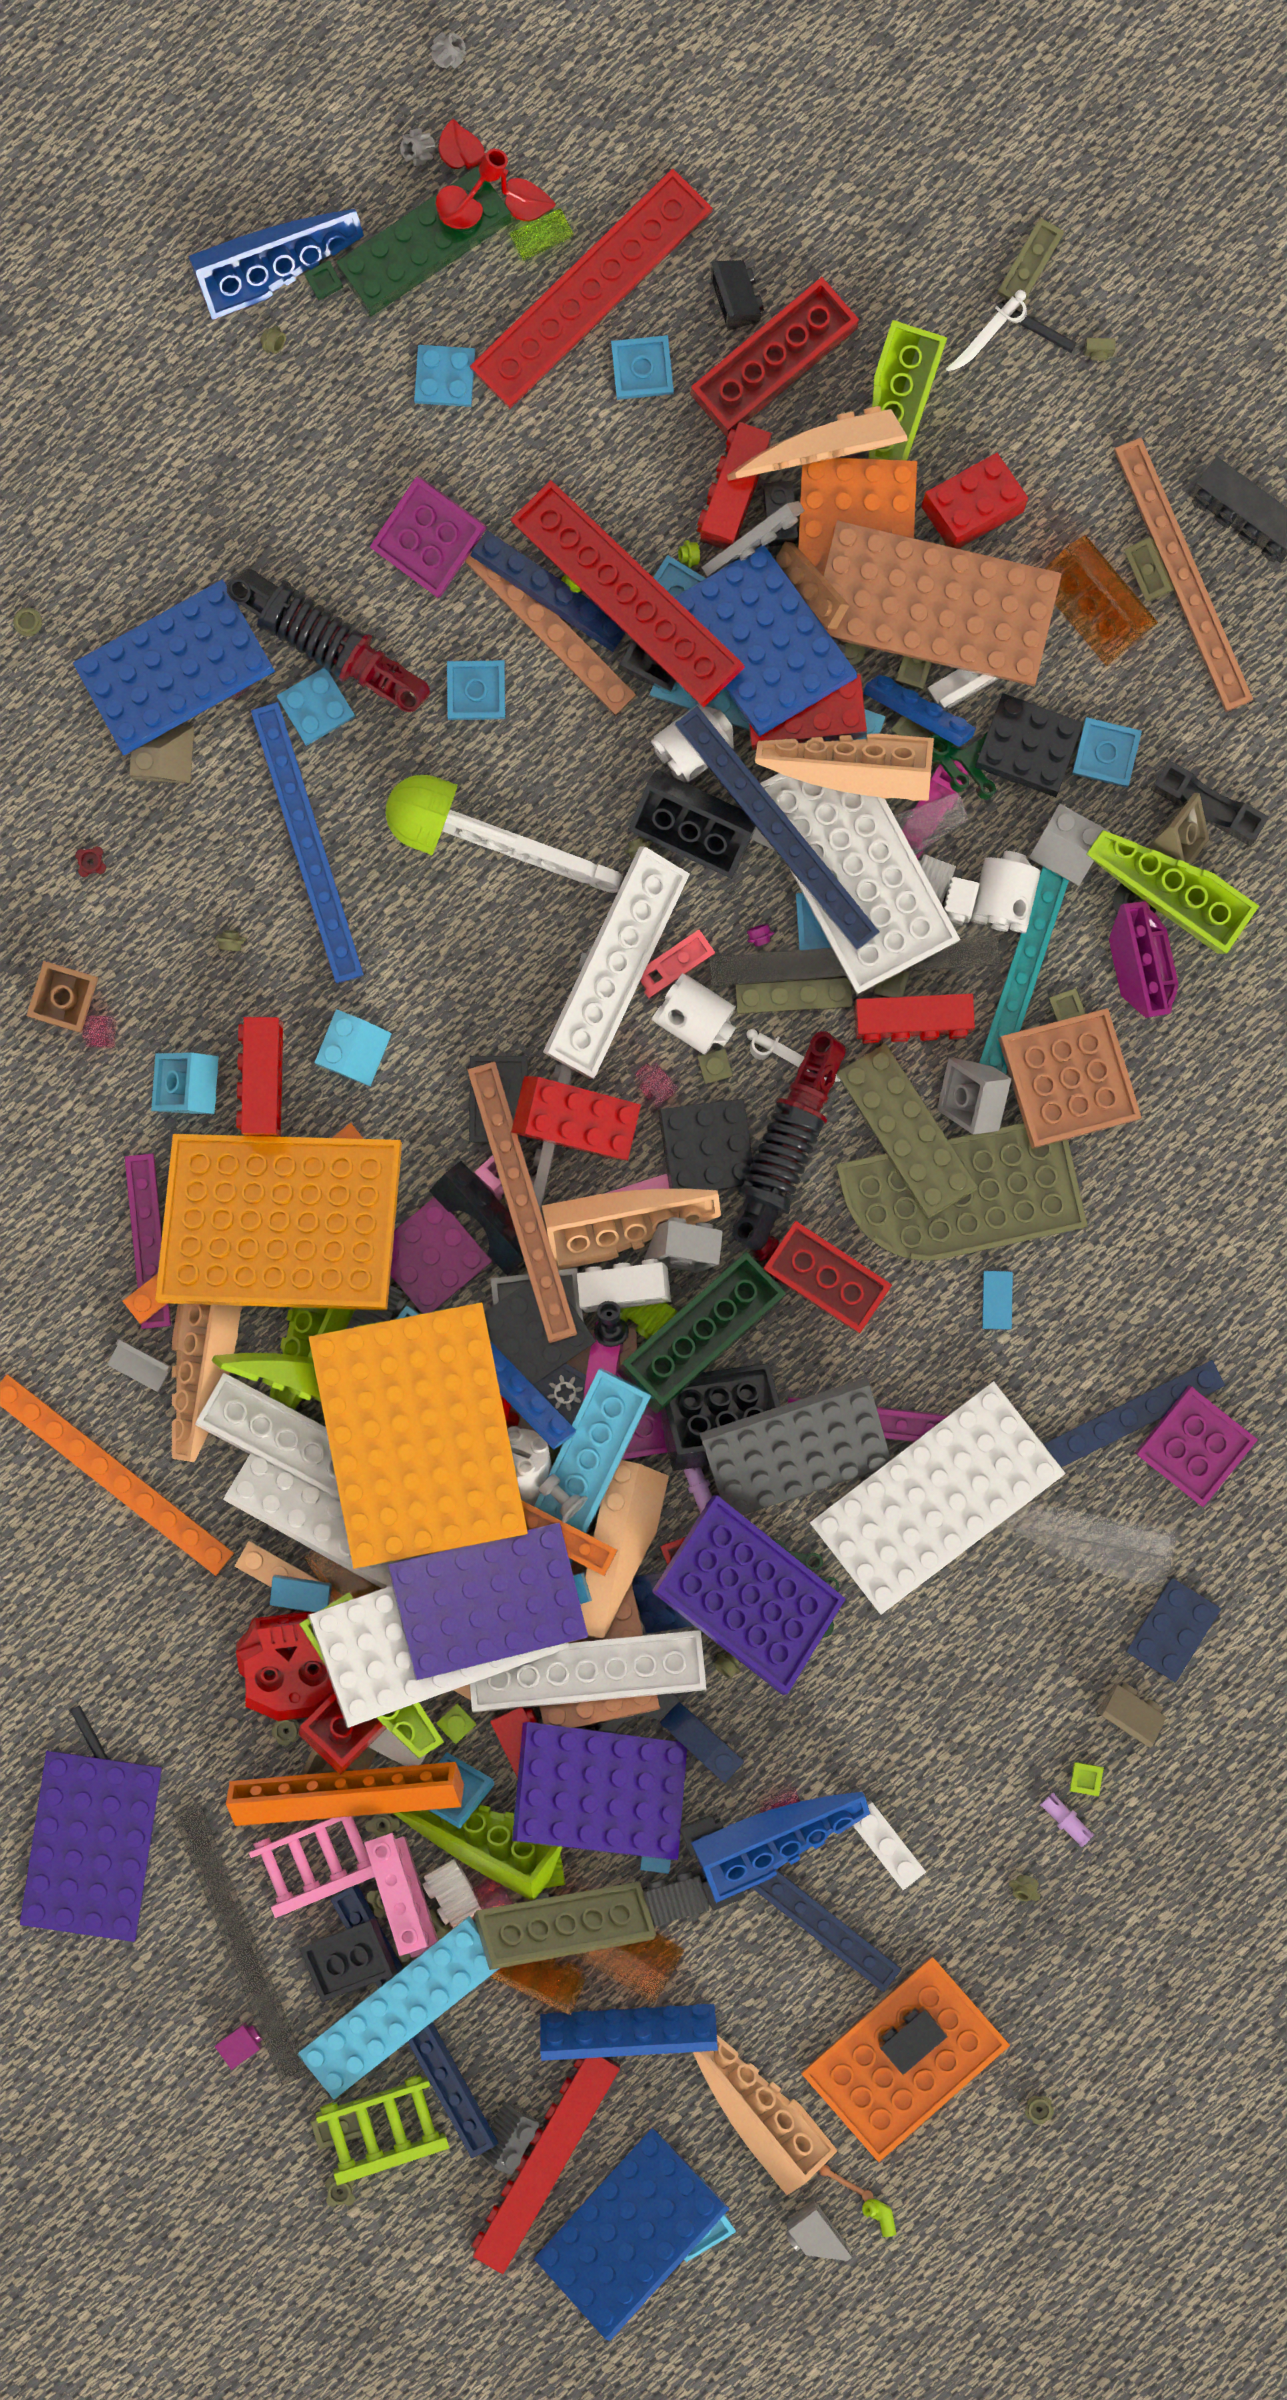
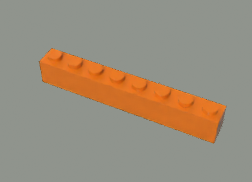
M456 1762L344 1771L341 1775L338 1772L237 1780L229 1782L226 1806L235 1826L457 1808L462 1805L464 1782Z

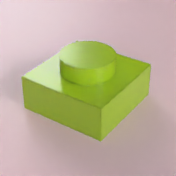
M458 1703L436 1722L455 1744L477 1725Z
M1074 1762L1069 1791L1099 1796L1104 1767Z

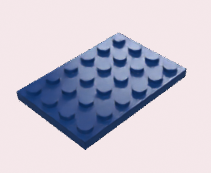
M765 545L756 548L755 553L745 560H736L674 597L744 664L745 668L724 688L758 736L763 735L857 678V672Z
M223 579L73 662L123 755L132 752L275 672L237 603L228 596L227 586Z
M651 2128L534 2257V2260L606 2340L611 2341L730 2208L661 2134Z

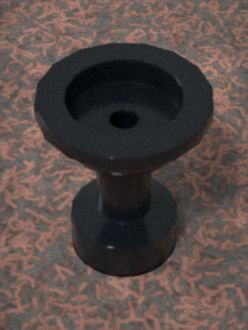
M605 1301L597 1308L599 1322L594 1329L595 1339L606 1347L619 1346L628 1338V1325L624 1320L620 1319L619 1305L613 1301Z

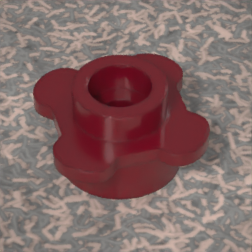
M95 846L93 849L86 850L79 849L76 852L75 858L80 866L78 869L80 876L87 877L92 873L103 874L106 871V865L102 860L104 852L101 847ZM92 859L93 864H89L88 860Z
M769 1236L766 1245L762 1249L752 1250L754 1252L753 1257L757 1258L759 1262L771 1258L777 1249L779 1240L775 1239L774 1236Z

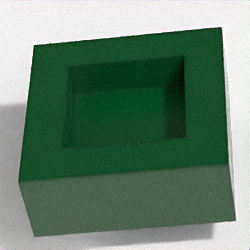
M329 260L304 273L318 301L343 288V284Z

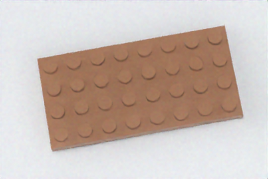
M837 521L824 578L849 604V607L836 630L827 628L819 618L818 620L831 638L843 642L1035 687L1062 573Z

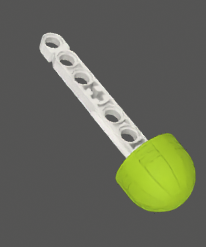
M415 775L398 783L388 797L385 813L387 824L393 835L400 842L413 849L433 855L441 832H445L578 882L590 884L589 886L606 892L616 893L620 889L623 876L613 869L599 864L597 866L586 859L450 810L457 790V784L430 775Z

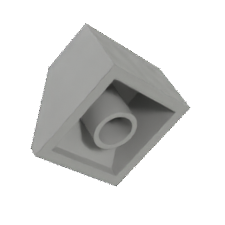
M1059 804L1029 859L1079 886L1094 862L1086 855L1087 851L1102 830L1110 831L1066 806Z
M951 1057L948 1059L937 1111L973 1135L999 1131L1012 1078L993 1066Z
M671 1217L668 1221L657 1226L644 1260L658 1259L659 1262H663L668 1268L699 1273L719 1265L723 1230L713 1229V1225L700 1222L696 1223V1225L686 1224V1219Z
M815 2200L786 2221L788 2228L786 2231L787 2239L796 2251L802 2249L805 2255L843 2261H848L852 2258L849 2245Z

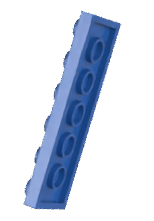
M715 2004L540 2014L541 2061L718 2051Z

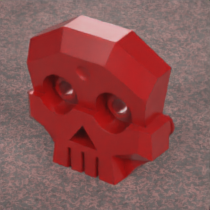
M307 1611L255 1617L251 1620L249 1629L236 1644L239 1674L245 1677V1707L277 1721L310 1717L334 1693L326 1666L299 1625L309 1618L308 1615L315 1612ZM311 1664H316L318 1668L316 1670H311L308 1666ZM273 1670L275 1674L269 1676L265 1673V1671Z

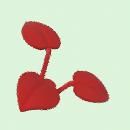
M455 119L449 121L439 139L438 151L441 159L453 169H460L466 166L468 170H471L480 165V178L469 194L461 187L454 185L443 187L439 191L435 205L439 218L444 224L455 229H466L477 224L482 216L483 208L479 202L472 198L484 181L492 182L500 177L502 193L507 196L504 204L513 217L521 221H533L555 207L556 203L533 183L522 178H512L507 183L506 175L508 170L505 169L508 163L507 155L502 150L496 148L490 149L485 153L484 147L477 137L461 127Z

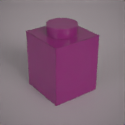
M245 2022L217 2042L214 2047L229 2068L233 2070L261 2049L262 2044L260 2041L263 2038L254 2025L249 2027Z

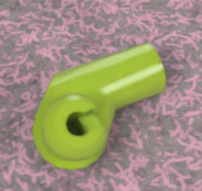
M868 2199L862 2206L864 2216L867 2218L870 2216L880 2222L882 2237L896 2235L892 2209L878 2199Z

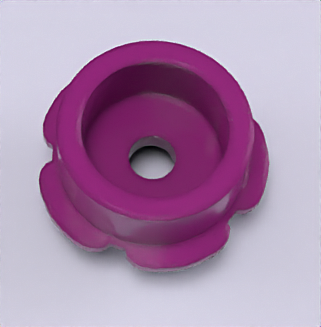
M768 923L752 927L747 930L749 937L747 942H754L755 947L771 942L770 936L774 934V931L770 930Z

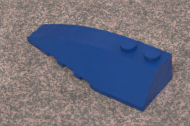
M350 209L299 219L259 230L189 255L188 258L213 320L273 296V291L284 284L288 286L296 281L295 277L307 269L311 270L319 266L321 260L330 254L332 256L336 255L362 238L364 234L356 210Z
M863 1792L831 1795L765 1811L730 1824L712 1834L703 1836L691 1842L714 1900L717 1903L771 1879L777 1875L776 1869L787 1862L791 1865L801 1859L799 1854L812 1846L815 1849L822 1846L830 1834L833 1832L836 1834L842 1833L868 1816L870 1811Z

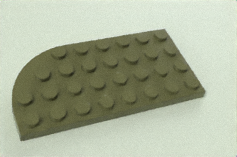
M1024 1123L1002 1127L999 1131L970 1134L948 1139L978 1188L929 1219L886 1153L836 1164L843 1198L856 1225L876 1245L903 1258L920 1261L942 1260L1088 1227L1068 1139L1032 1149Z

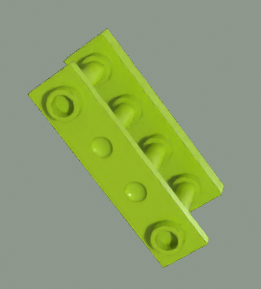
M420 2074L406 2078L404 2080L405 2084L339 2106L337 2102H333L320 2107L321 2111L316 2113L317 2122L327 2121L340 2161L337 2164L338 2168L333 2169L337 2186L449 2149L445 2132L439 2134L434 2129L422 2089L430 2087L427 2077L422 2078ZM409 2093L412 2095L424 2133L421 2136L422 2140L413 2143L406 2138L394 2099ZM382 2102L396 2143L393 2145L394 2149L386 2152L378 2148L366 2109ZM352 2112L356 2113L368 2152L365 2159L356 2162L354 2158L350 2157L338 2118Z

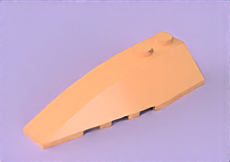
M880 406L863 409L864 415L856 417L854 416V411L837 415V421L801 432L776 443L727 475V478L730 481L883 448L908 441L891 409L881 411Z
M875 733L866 734V739L852 740L851 735L839 736V741L825 742L822 737L811 738V740L805 743H798L796 739L758 741L755 763L783 775L842 792L876 796L885 799L900 798L912 801H928L934 738Z
M701 1189L630 1190L598 1194L541 1206L545 1229L558 1270L612 1260L619 1257V1252L632 1247L634 1250L645 1246L644 1242L652 1240L657 1226L668 1221L671 1217L686 1219V1224L696 1225V1223H705L721 1216L718 1191Z
M177 1305L172 1337V1351H176V1365L172 1366V1377L176 1378V1393L172 1394V1406L176 1410V1419L172 1421V1459L195 1462L209 1432L196 1426L195 1423L222 1374L229 1375L230 1373L220 1369L212 1362V1358L214 1355L234 1354L242 1306Z
M621 1460L600 1505L594 1538L618 1551L605 1576L587 1568L585 1578L592 1601L580 1605L587 1633L590 1637L605 1638L620 1608V1604L629 1590L651 1542L657 1534L669 1476L639 1463Z
M717 2035L718 2051L693 2052L697 2063L732 2126L784 2193L789 2195L804 2185L838 2150L796 2100L792 2099L789 2101L780 2093L781 2088L773 2081L768 2083L758 2074L759 2069L751 2063H744L738 2057V2052Z

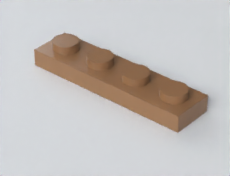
M785 541L776 556V562L827 628L836 630L849 604L794 543Z

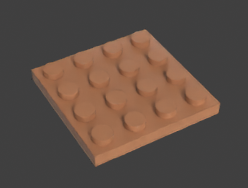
M1108 1008L998 1038L1009 1076L1012 1078V1086L1032 1149L1137 1121L1142 1118Z

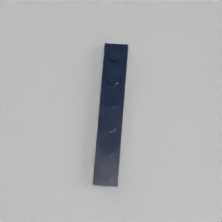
M488 530L470 554L472 558L610 651L614 652L626 633L593 601L579 592H572L566 583Z
M777 1869V1875L751 1887L882 1992H885L902 1970L901 1967Z

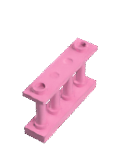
M353 1816L328 1818L272 1842L270 1837L254 1843L255 1849L249 1852L251 1858L261 1854L278 1896L275 1898L277 1903L271 1906L275 1918L375 1877L368 1853ZM340 1821L343 1823L359 1862L356 1864L358 1869L348 1874L346 1869H342L325 1828ZM313 1832L316 1834L331 1871V1881L321 1885L319 1880L315 1881L299 1838ZM287 1843L305 1885L302 1887L304 1892L293 1896L292 1891L288 1892L272 1849Z
M393 1833L364 1842L398 1954L403 1956L410 1953L411 1958H415L436 1943L438 1937L407 1838L403 1836L395 1839Z

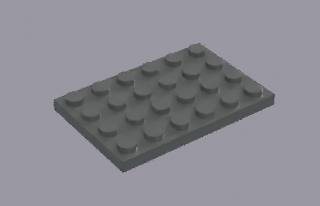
M867 1377L699 1433L720 1498L741 1515H746L877 1471L891 1460Z

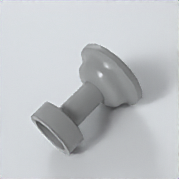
M552 1474L543 1482L538 1491L544 1496L551 1494L562 1505L560 1513L563 1518L561 1521L565 1523L582 1508L588 1497H581L577 1494L570 1497L558 1486L561 1480L555 1474Z

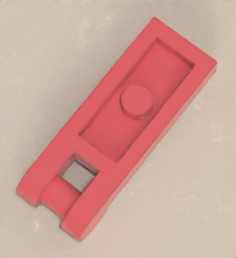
M697 930L647 965L640 982L646 989L644 993L648 999L677 981L682 973L687 974L715 955V951L700 930ZM657 970L662 979L655 983L650 974Z

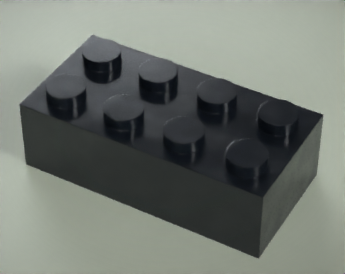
M1216 456L1191 491L1189 496L1193 498L1192 503L1202 511L1208 509L1215 514V520L1225 528L1231 526L1238 531V537L1249 545L1254 543L1261 548V553L1265 558L1272 562L1277 560L1282 563L1287 556V507Z
M656 769L646 784L628 831L732 879L743 860L757 827L742 809Z

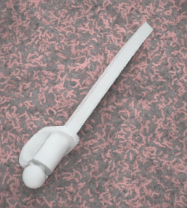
M1018 290L1015 293V298L1012 296L1002 309L996 306L995 309L998 313L946 370H955L970 362L1006 320L1012 323L1024 320L1027 315V308L1023 302L1026 298V293L1023 290ZM1021 304L1023 306L1022 314L1017 318H1011L1012 313Z
M755 1029L747 1031V1038L752 1040L750 1052L754 1058L763 1060L768 1058L773 1052L797 1067L804 1060V1056L779 1043V1036L774 1041L762 1033L758 1035ZM754 1043H756V1044L762 1046L763 1048H765V1049H767V1050H769V1051H767V1052H760V1051H758V1050L755 1048V1044H754ZM836 1074L835 1082H840Z

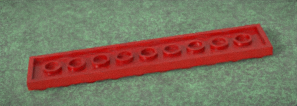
M672 168L469 366L470 369L511 409L713 212V208Z
M552 480L510 519L512 524L703 708L745 668L744 664Z

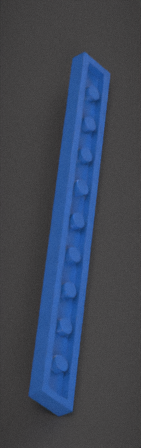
M276 702L251 710L335 982L340 984L364 976L280 705Z

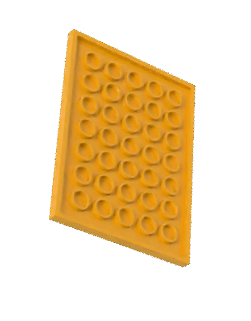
M173 1134L155 1300L157 1303L387 1310L402 1151L401 1140Z
M482 1302L309 1336L353 1569L528 1534Z

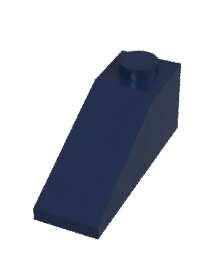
M680 1701L661 1720L660 1724L724 1783L744 1763V1759Z

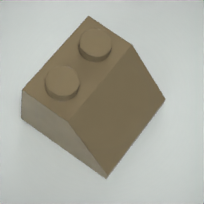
M1124 1682L1122 1687L1115 1683L1096 1712L1151 1748L1167 1718L1161 1714L1163 1707L1151 1699H1148L1146 1703L1136 1697L1139 1691Z

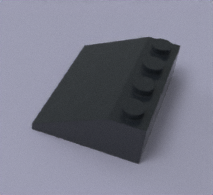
M769 1363L703 1372L661 1410L665 1443L672 1471L710 1466L699 1433L781 1406Z

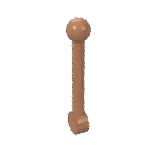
M823 2165L819 2169V2173L822 2176H829L858 2193L865 2202L868 2199H873L872 2191L857 2187L832 2172L828 2165Z

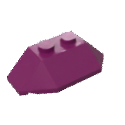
M1146 901L1120 905L1109 937V944L1121 996L1141 1015L1149 1018L1171 1014L1172 1004L1175 1000L1179 983L1167 929L1158 916L1149 909V904Z

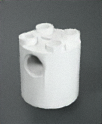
M698 703L696 706L700 708L729 746L734 749L733 727L721 710L708 706L703 708ZM696 706L656 734L654 739L651 740L655 748L654 751L663 764L668 762L669 767L672 769V775L686 783L708 768L675 727V723Z
M1004 851L1001 858H985L970 921L984 925L990 922L992 923V929L1008 932L1010 927L1012 931L1026 933L1041 871L1033 867L1025 855L1017 852Z
M682 973L666 994V1000L662 1006L658 1008L651 1019L657 1025L705 1055L713 1043H718L724 1047L734 1033L736 1027L731 1024L729 1019L736 1006Z
M516 1426L509 1427L507 1430L521 1500L534 1506L540 1494L538 1489L547 1479L552 1469L548 1443L534 1430L520 1429Z

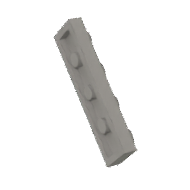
M797 501L785 504L702 566L707 577L738 559L741 561L745 560L755 553L754 548L762 544L764 546L777 537L775 533L781 528L786 530L799 521L797 516L805 511L801 503Z

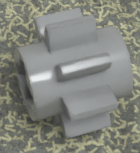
M441 32L433 40L434 44L430 47L432 50L431 56L438 66L447 69L451 65L456 69L464 61L463 57L467 54L465 52L466 46L459 35L449 33L446 36Z
M421 128L412 129L410 134L402 136L403 140L400 144V151L406 162L413 161L414 166L424 165L427 160L433 159L432 154L435 151V142L429 132L422 134Z
M560 1375V1383L558 1385L554 1383L549 1384L555 1390L554 1394H550L547 1397L549 1399L556 1398L558 1401L555 1405L556 1409L561 1404H566L568 1411H570V1403L572 1401L581 1403V1400L576 1397V1392L582 1391L583 1387H574L575 1377H572L569 1382H565L564 1377ZM566 1384L568 1389L573 1388L574 1394L569 1395V1401H564L563 1397L557 1396V1392L561 1391L562 1385Z

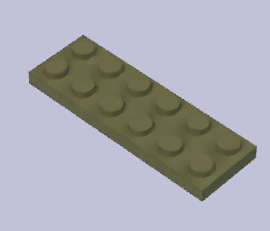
M886 1043L837 1072L840 1082L928 1219L977 1190L976 1183Z
M640 1881L477 1910L474 1914L489 1970L653 1940L656 1936Z

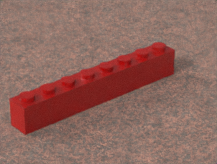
M598 2057L581 2058L575 2061L573 2067L577 2068V2071L572 2079L566 2077L559 2090V2093L563 2094L558 2104L552 2102L544 2118L548 2122L543 2130L539 2128L536 2130L535 2136L530 2142L534 2147L528 2156L523 2154L519 2166L515 2169L519 2171L514 2182L510 2179L507 2181L500 2194L505 2198L499 2207L493 2206L486 2218V2221L490 2223L485 2233L479 2231L471 2245V2247L475 2248L473 2258L504 2274L620 2070V2064L612 2059Z

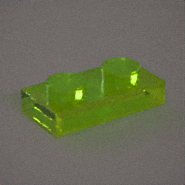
M561 208L510 233V238L522 261L574 236Z

